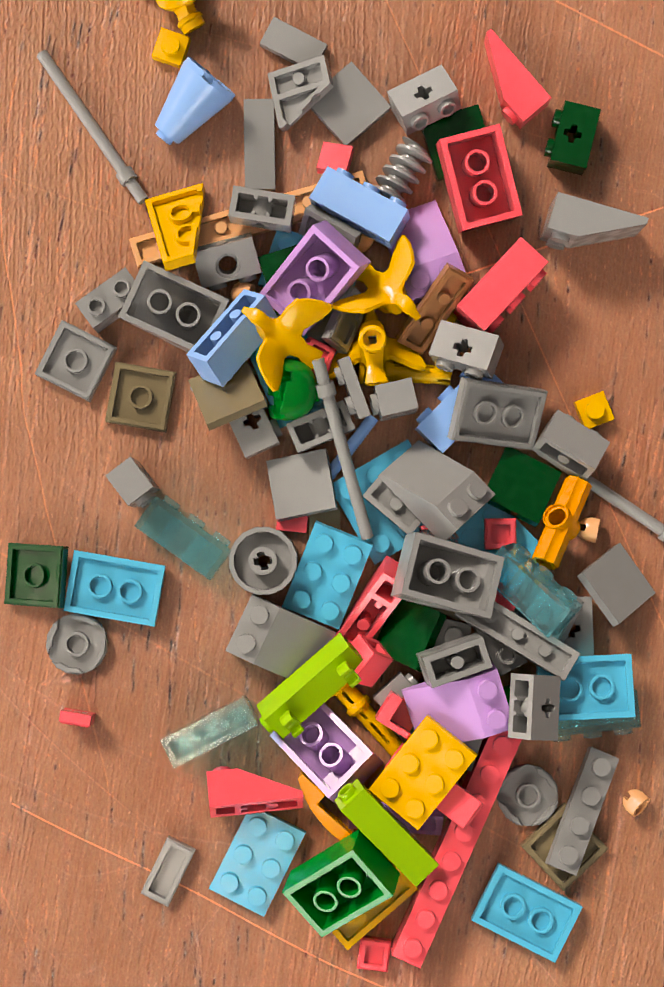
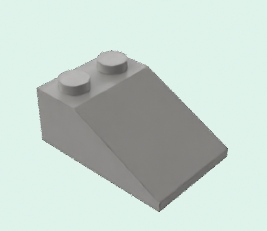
M558 192L550 204L540 240L546 241V246L550 248L564 250V247L574 248L635 237L647 225L649 218Z
M144 260L118 318L175 347L189 352L227 309L229 299Z
M420 440L378 475L436 538L448 540L495 495L474 471Z
M413 532L405 535L391 596L425 606L491 619L505 557L423 533Z
M252 594L225 651L288 678L332 640L337 632L261 596Z

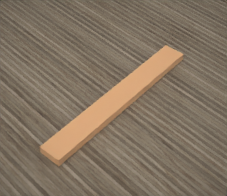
M363 170L352 173L354 176L353 180L362 185L366 182ZM317 184L284 193L295 195L296 198L293 224L302 222L305 208L311 205L309 197ZM229 210L202 217L198 247L250 232L252 236H256L273 230L230 223L228 217ZM154 232L129 239L138 270H140L144 260L153 265L163 263Z

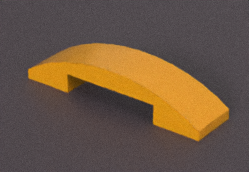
M302 771L298 776L300 788L317 819L338 840H342L352 834L353 831L348 829L347 825L320 802L325 794Z

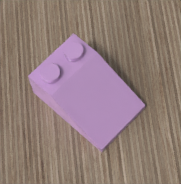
M436 200L408 209L410 219L400 236L406 235L414 251L415 265L405 283V291L415 304L421 301L446 263L465 272L457 247ZM395 243V245L393 246L392 249L388 248L391 258H392V254H393L394 248H395V246H396V243Z
M324 220L311 226L259 294L265 295L272 308L280 315L295 299L311 298L332 305L354 284L371 261L328 221ZM315 324L306 328L302 335L305 336Z
M492 663V668L435 688H431L425 682L401 689L414 731L428 714L462 742L483 739L508 731L509 705L498 669Z
M325 703L301 723L305 730L296 738L292 736L291 732L284 739L275 731L270 735L334 803H336L334 800L338 797V793L343 786L353 783L356 779L363 784L384 763Z

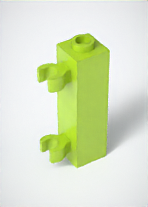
M338 633L256 705L262 716L259 718L260 723L269 733L275 731L283 739L290 732L296 738L305 730L301 723L344 685L348 683L353 688L362 681L354 671L362 662V656L341 633Z
M358 779L341 788L338 797L334 800L340 811L417 887L439 865L432 854Z

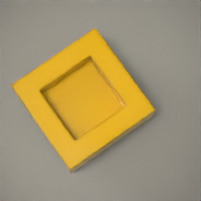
M161 27L152 53L153 60L181 68L189 49L191 38Z
M604 391L573 403L581 424L589 429L614 420Z

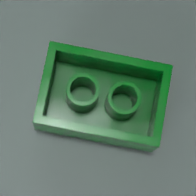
M358 829L291 870L282 894L317 933L324 937L393 897L400 873L383 853Z

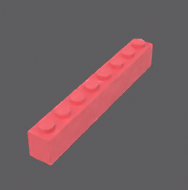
M508 731L483 738L471 772L468 771L462 787L484 805L466 830L447 818L432 852V856L439 865L418 885V890L414 892L392 941L391 955L418 968H421L522 741V739L508 738Z

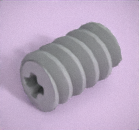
M403 136L404 144L396 146L398 155H390L389 161L392 165L385 164L382 170L385 175H378L376 182L379 186H374L380 190L379 194L388 199L394 196L406 204V201L401 196L402 192L410 195L413 193L408 183L419 184L420 181L414 175L415 172L425 174L426 170L421 163L432 164L433 160L422 146L412 139Z

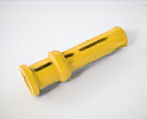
M388 360L384 366L388 382L412 377L413 383L450 385L452 372L443 371L435 365H426L427 369L425 371H418L400 363H394L393 360ZM359 363L358 381L360 384H363L366 378L367 369L364 363Z
M347 683L333 696H336L346 707L348 716L352 718L356 716L392 758L403 742L390 728L375 720L377 712L369 705L371 701L368 695H363L356 686L351 688Z

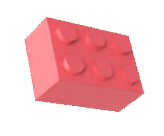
M500 124L439 139L436 143V148L458 234L516 219L523 215Z
M520 237L460 301L453 313L464 326L493 334L505 319L501 315L505 311L511 314L526 297L523 291L527 289L531 292L547 274L543 269L548 264V261Z

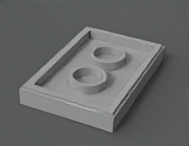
M461 377L447 437L455 441L532 450L536 442L548 391L541 388Z

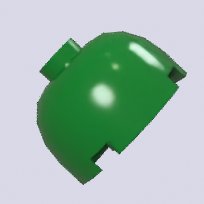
M285 358L283 377L279 390L272 392L268 387V395L274 397V405H268L269 413L275 420L288 421L299 419L307 415L312 410L314 403L320 400L315 387L318 385L315 373L300 360Z

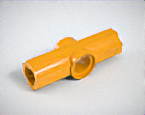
M571 475L565 478L555 504L550 505L543 514L545 527L531 558L536 564L552 570L559 567L569 541L577 537L580 532L581 525L578 519L592 488L588 481Z

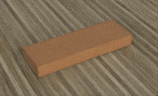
M446 263L416 307L421 315L420 319L415 321L410 316L397 334V342L423 355L435 337L440 320L447 321L473 284V277Z

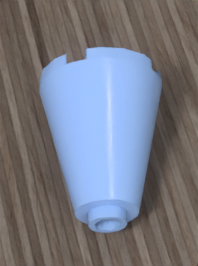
M187 57L183 61L157 118L155 126L159 130L156 134L169 145L173 141L180 144L228 105L235 97V94L220 80L212 76L203 66L191 57Z

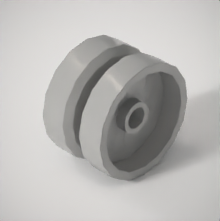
M255 527L243 532L234 542L229 553V569L234 580L244 590L256 595H270L284 589L292 581L298 567V554L293 542L283 532L271 527ZM261 555L270 558L268 566L262 567L259 564L258 560Z

